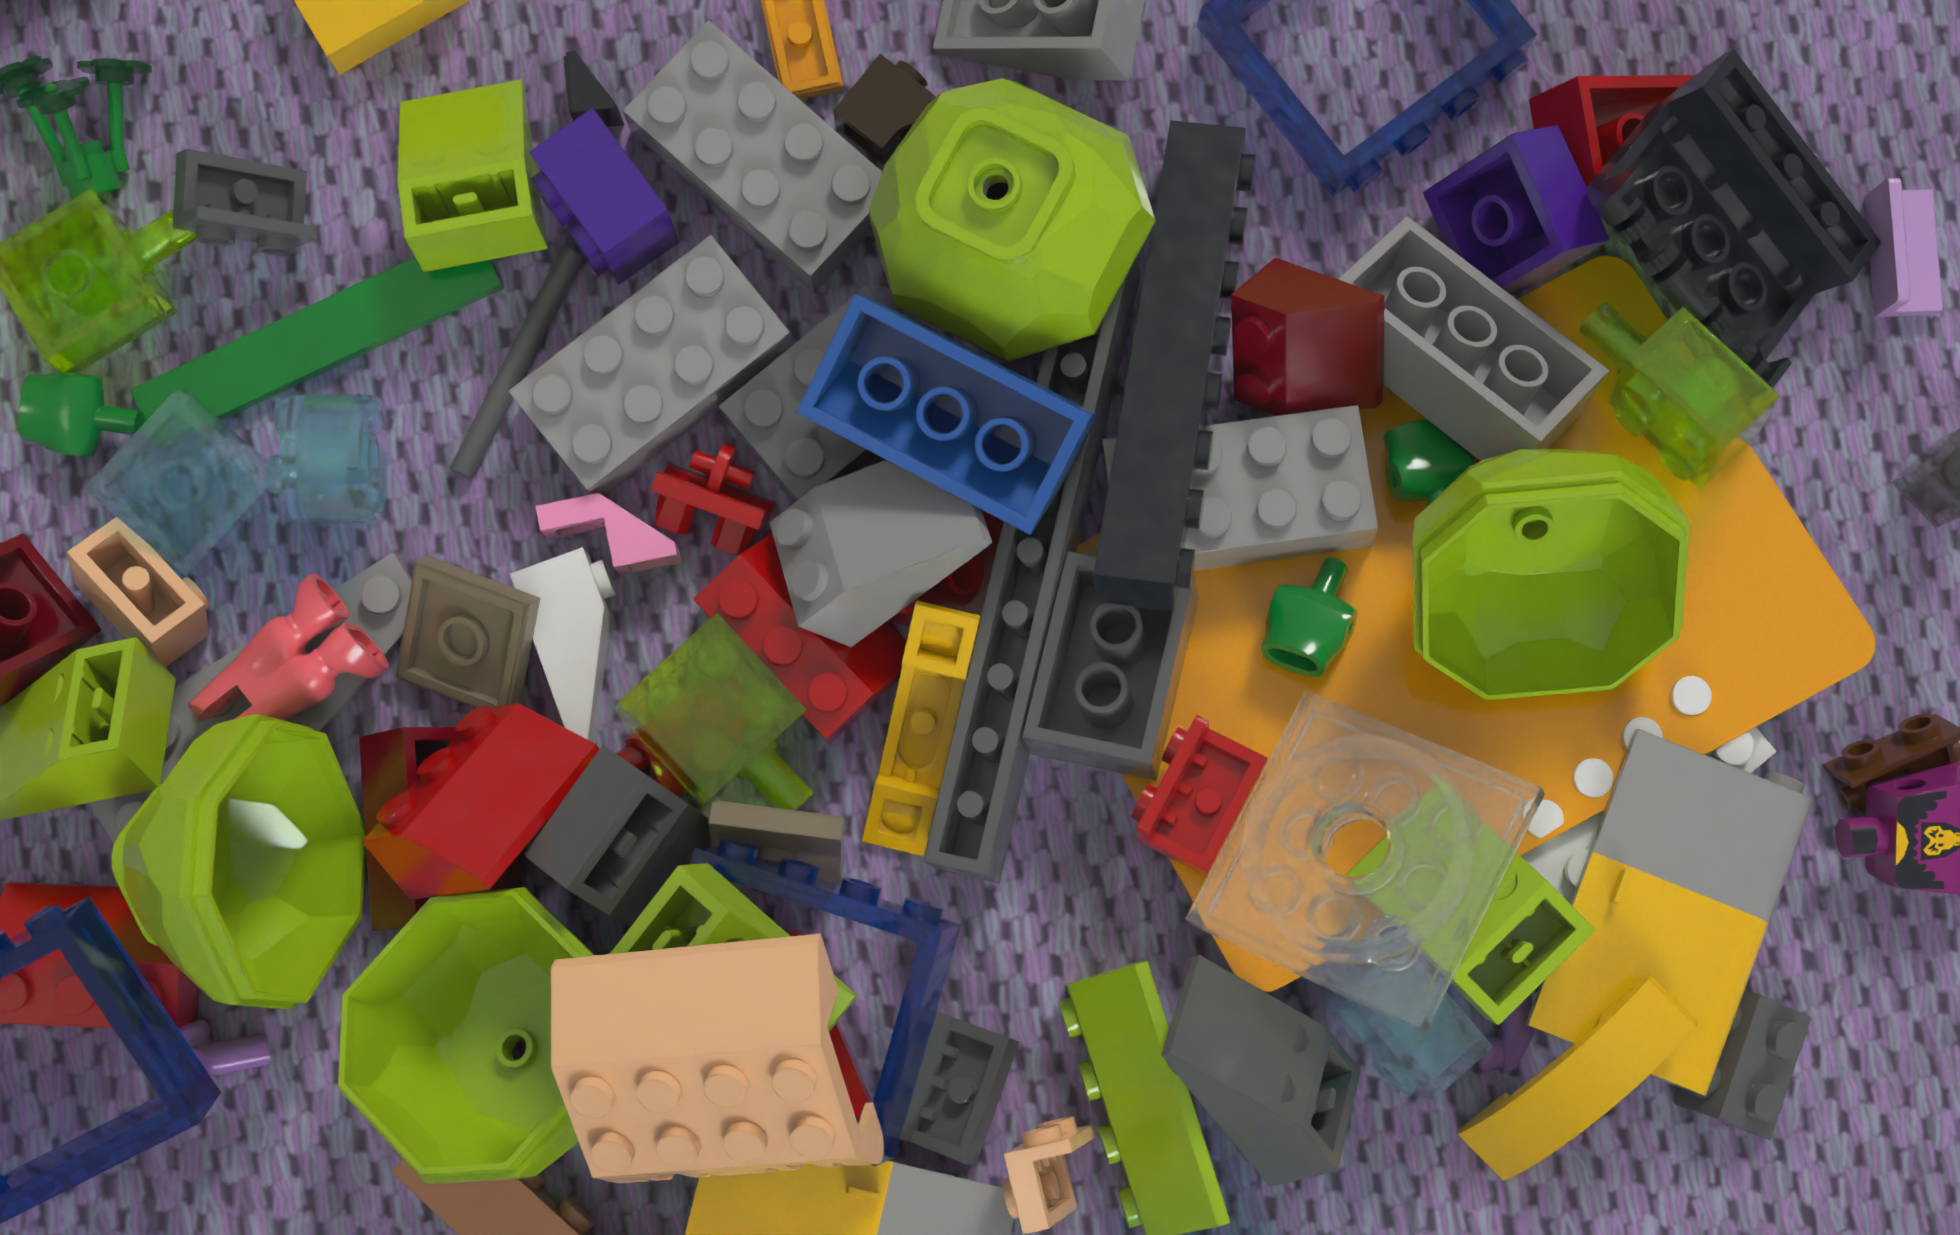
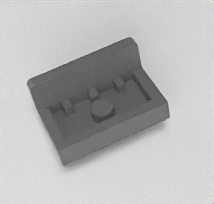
M192 149L182 150L176 153L172 229L196 232L195 240L203 244L228 246L234 245L235 239L255 242L256 251L260 253L279 256L295 254L296 247L316 241L318 237L317 226L304 224L307 171Z
M1744 990L1706 1097L1677 1087L1673 1098L1674 1104L1712 1117L1750 1134L1771 1140L1799 1053L1804 1044V1038L1811 1017L1761 994Z
M928 1009L924 1014L923 1020L915 1026L909 1038V1059L900 1083L893 1088L888 1097L885 1109L887 1121L883 1133L898 1140L911 1142L961 1163L976 1166L1020 1041Z

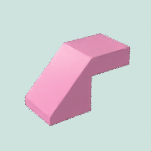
M600 493L535 506L540 531L548 540L606 528L613 568L620 576L683 563L680 550L674 541Z

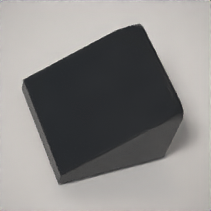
M576 51L566 52V56H563L568 108L573 121L593 108L606 127L623 126L624 121L619 108Z

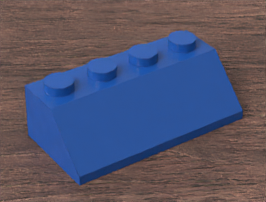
M857 293L854 294L796 413L1030 535L1068 476L1099 416L869 296Z

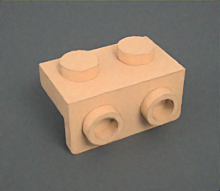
M1074 1116L1047 1121L1036 1125V1129L1021 1133L1023 1143L1004 1153L1009 1178H1006L1003 1184L1004 1198L1013 1219L1019 1218L1023 1234L1049 1229L1078 1208L1065 1154L1075 1151L1098 1136L1095 1123L1076 1127Z

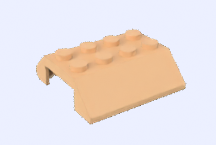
M821 933L554 960L551 966V1069L592 1178L620 1184L646 1182L649 1180L673 1179L675 1174L700 1178L713 1175L726 1176L776 1172L778 1170L793 1171L802 1169L804 1164L832 1168L843 1166V1164L859 1166L881 1163L884 1153V1142L873 1102L864 1104L858 1124L827 1028L839 990Z

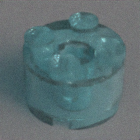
M294 394L292 396L277 397L274 406V422L276 431L280 435V455H271L269 458L268 482L272 494L284 495V509L287 519L293 520L296 523L376 522L377 518L374 513H382L386 501L388 451H379L378 439L374 433V428H386L383 410L377 396L374 394Z

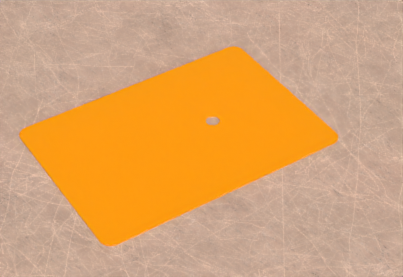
M1615 256L1593 258L1517 299L1609 370L1580 416L1548 449L1613 454L1643 467L1655 477L1680 505L1690 524L1683 621L1679 639L1616 688L1604 691L1485 700L1423 660L1422 655L1414 650L1412 540L1414 520L1428 506L1427 501H1397L1392 497L1387 483V459L1383 437L1387 431L1396 426L1425 420L1426 418L1384 385L1383 402L1377 408L1359 410L1378 524V531L1372 547L1193 572L1199 599L1164 751L1177 727L1181 726L1188 730L1196 715H1199L1209 720L1210 729L1268 757V763L1208 877L1171 858L1169 860L1233 974L1264 992L1280 989L1394 926L1345 874L1437 784L1441 783L1514 851L1522 856L1605 810L1627 752V748L1622 741V731L1630 720L1638 717L1650 718L1661 728L1663 739L1706 755L1861 670L1870 662L1874 655L1876 641L1870 625L1636 271L1621 258ZM1472 455L1475 464L1480 462L1479 459ZM1101 532L1078 545L1076 553L1096 557ZM1332 557L1344 562L1348 568L1335 597L1357 609V620L1352 636L1344 649L1328 665L1322 676L1309 677L1293 673L1267 660L1261 650L1266 633V618L1271 600L1279 585L1287 584L1311 588L1324 560ZM1696 676L1703 679L1709 685L1712 698L1710 705L1704 712L1697 715H1686L1674 707L1670 693L1674 683L1681 678ZM1597 758L1606 762L1611 768L1613 784L1605 795L1588 797L1580 793L1575 787L1573 772L1576 766L1583 760ZM1161 759L1157 781L1121 773L1136 802L1148 783L1159 786L1169 764ZM1550 800L1556 803L1562 810L1564 824L1544 837L1537 838L1527 830L1524 824L1525 810L1535 801Z

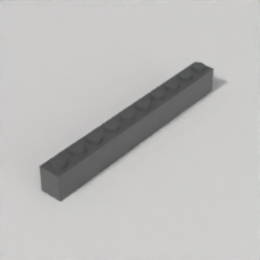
M1136 259L1095 334L1044 350L1036 383L1099 416L1068 476L1033 533L1030 535L1005 521L1003 522L923 862L937 870L1000 884L1030 751L1022 738L1067 551L1076 553L1141 276Z

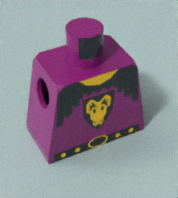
M1960 762L1873 782L1866 790V817L1844 818L1837 822L1835 841L1841 856L1844 858L1865 856L1867 873L1893 887L1960 895Z

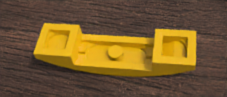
M916 601L902 660L903 666L862 842L920 856L925 855L975 644L980 615Z
M1649 974L1602 1012L1597 1026L1512 1095L1505 1091L1459 1130L1458 1135L1503 1181L1516 1176L1560 1149L1612 1109L1684 1042L1697 1028L1698 1022Z

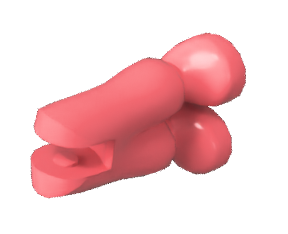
M311 573L298 583L292 613L287 616H276L264 624L237 657L187 705L198 721H204L219 713L244 694L252 706L237 718L261 714L287 721L291 717L318 704L333 693L336 688L335 677L340 673L347 672L367 679L376 678L389 668V664L383 652L366 632L353 623L344 622L349 618L350 612L338 593L318 574ZM336 628L318 648L309 654L306 653L307 643L313 637Z

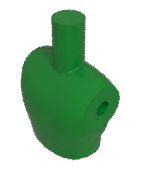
M54 372L47 375L29 374L23 383L18 416V430L22 440L38 443L47 450L56 453L89 457L94 456L101 431L139 436L142 432L144 425L142 411L104 405L103 381L100 376L71 372Z
M1428 419L1396 426L1387 431L1383 437L1387 459V483L1392 497L1397 501H1427L1429 505L1469 466L1475 465L1472 454Z
M1332 557L1326 558L1311 588L1287 584L1278 586L1270 603L1266 618V633L1261 645L1262 653L1267 660L1293 673L1309 677H1320L1332 660L1344 649L1352 636L1358 613L1354 606L1335 597L1348 570L1344 562Z

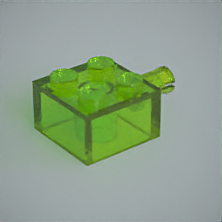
M91 188L0 242V288L46 363L60 372L78 373L179 313L155 274L158 271L156 264L196 241V232L172 229L173 209L133 232L131 228L126 227L117 210Z
M1609 301L1604 302L1598 307L1600 313L1593 312L1581 325L1579 333L1586 336L1619 367L1617 372L1619 378L1608 402L1613 407V414L1616 420L1630 434L1637 437L1643 435L1660 451L1659 456L1662 463L1673 475L1684 481L1690 479L1697 487L1702 489L1755 440L1779 400L1780 395L1684 307L1646 339L1613 308Z
M718 613L617 703L614 711L702 806L735 776L739 780L745 776L774 808L796 810L814 793V790L811 787L809 788L774 750L778 746L774 740L796 721L806 709Z

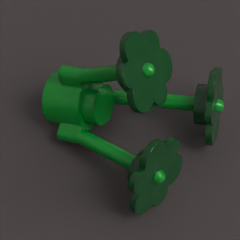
M33 56L23 62L11 63L0 68V94L5 93L7 98H20L16 101L19 108L27 109L57 167L62 186H68L71 200L122 188L118 173L130 170L124 150L122 86L134 84V74L152 73V65L144 64L142 61H123L116 58L77 62V69L82 70L86 74H95V83L107 85L110 151L104 152L101 140L79 143L67 112L68 108L77 104L74 95L82 93L84 91L83 88L90 85L88 77L59 80L39 87L42 81L38 75L47 72L53 67L50 58L42 59L41 56ZM46 114H53L65 148L62 147Z

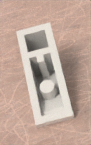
M581 547L510 573L514 588L540 597L533 641L564 727L596 744L611 622V612L606 599L615 596L616 591L604 560L593 563L590 555Z

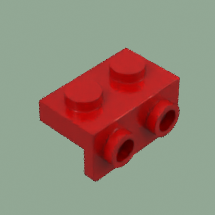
M1196 715L1188 730L1178 726L1173 733L1162 757V761L1169 764V767L1158 787L1151 783L1146 785L1134 807L1131 818L1139 822L1136 828L1138 842L1208 877L1268 763V757L1210 729L1209 720Z

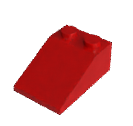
M1695 75L1576 76L1529 99L1533 128L1559 126L1587 187L1646 114Z

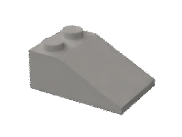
M943 0L932 49L940 55L1069 80H1129L1145 0Z
M888 460L814 487L770 522L798 627L850 647L854 646L992 543L980 508Z

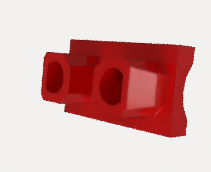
M724 442L717 457L697 450L694 452L690 468L708 474L710 477L669 464L664 473L656 472L650 490L659 494L654 523L657 527L676 534L687 535L691 532L698 508L719 515L710 544L715 548L737 556L747 550L757 530L770 520L776 502L728 485V482L750 489L756 473L735 464L739 446Z

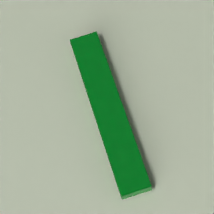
M413 257L129 390L138 410L143 412L144 423L155 446L162 449L504 289L491 260L423 272L418 261Z

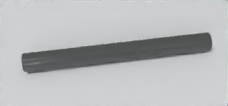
M562 246L449 467L451 471L470 480L473 479L513 400L512 395L508 391L522 381L584 261V257L580 253Z

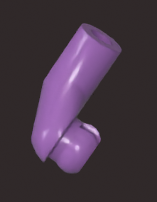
M1531 994L1502 1022L1497 1037L1484 1035L1476 1043V1062L1483 1071L1499 1069V1072L1504 1074L1517 1068L1535 1034V1028L1525 1025L1532 1007Z
M204 1019L195 1020L174 1031L178 1047L174 1048V1052L179 1061L211 1074L222 1075L270 1065L265 1033L225 1041L211 1040L210 1025Z

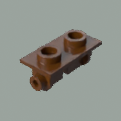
M1937 714L1915 715L1902 721L1898 726V731L1878 740H1861L1851 743L1842 750V756L1822 765L1826 772L1845 783L1846 786L1837 790L1839 801L1847 812L1858 809L1861 813H1865L1866 790L1873 782L1898 777L1897 774L1902 771L1906 775L1960 762V743L1958 742L1960 740V727Z

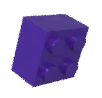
M593 108L529 151L539 171L530 179L540 192L542 201L561 227L571 221L574 223L567 229L578 244L576 245L578 250L598 277L608 270L618 285H620L680 243L668 209Z
M1558 125L1510 134L1422 192L1446 246L1511 296L1527 290L1611 240L1599 213L1590 202L1586 185Z

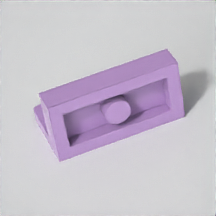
M1886 178L1865 196L1867 224L1881 241V244L1870 257L1874 317L1937 315L1943 311L1933 189L1902 190L1900 178Z

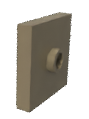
M428 555L415 561L396 677L475 708L487 705L491 709L514 703L520 704L540 597Z
M719 800L712 802L708 825L714 869L841 885L844 866V819L841 816Z

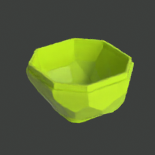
M1004 78L952 89L940 93L930 102L886 162L869 207L870 223L895 306L1005 362L1023 358L1095 334L1156 222L1129 135L1018 82ZM995 183H1005L1009 186V189L1003 198L991 200L986 197L990 186Z
M1519 449L1481 460L1477 464L1469 466L1414 520L1412 540L1414 650L1422 655L1423 660L1485 700L1613 690L1679 639L1684 608L1690 526L1688 518L1680 505L1650 472L1617 455L1567 449Z
M252 714L215 724L192 742L165 781L154 789L118 835L111 855L112 870L121 892L146 940L151 944L158 945L175 966L211 1000L228 1005L293 1010L297 1003H307L362 920L367 852L366 846L362 843L366 837L365 825L326 733L315 731L311 727L261 714Z
M525 887L430 897L342 995L338 1077L340 1091L427 1184L521 1179L537 1176L578 1143L576 1133L551 1069V966L555 959L595 955ZM524 1039L526 1042L525 1054L515 1061L512 1054L513 1047L519 1040Z

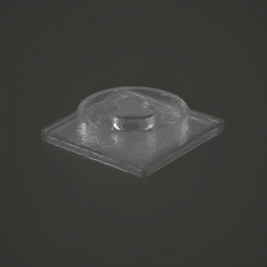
M1305 691L1185 919L1192 926L1425 1034L1545 793L1539 785ZM1357 820H1370L1379 824L1387 833L1388 849L1385 858L1375 870L1359 877H1346L1334 872L1329 867L1326 854L1331 849L1335 833L1340 828Z

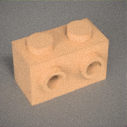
M121 514L67 551L76 586L126 639L137 637L165 667L210 635L206 609L210 605L203 592L188 577L181 579L167 564V557L156 541L145 532L139 535Z

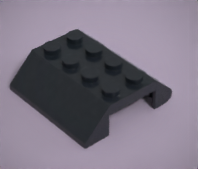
M1734 49L1724 53L1652 108L1586 187L1592 206L1607 225L1612 227L1619 240L1631 247L1642 269L1647 275L1651 276L1653 283L1684 322L1690 326L1699 341L1708 344L1716 362L1728 374L1730 380L1748 401L1756 400L1767 394L1792 364L1788 357L1769 363L1766 359L1816 293L1852 282L1881 244L1877 235Z

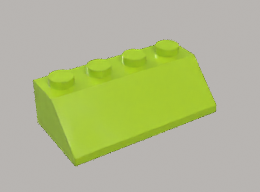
M1137 961L1065 984L1069 997L1058 1001L1069 1038L1081 1035L1089 1060L1078 1063V1068L1089 1101L1101 1098L1109 1123L1097 1128L1109 1165L1121 1161L1129 1187L1119 1189L1117 1192L1129 1229L1141 1225L1144 1235H1179L1231 1223L1188 1087L1170 1069L1166 1060L1161 1056L1169 1027L1148 961Z

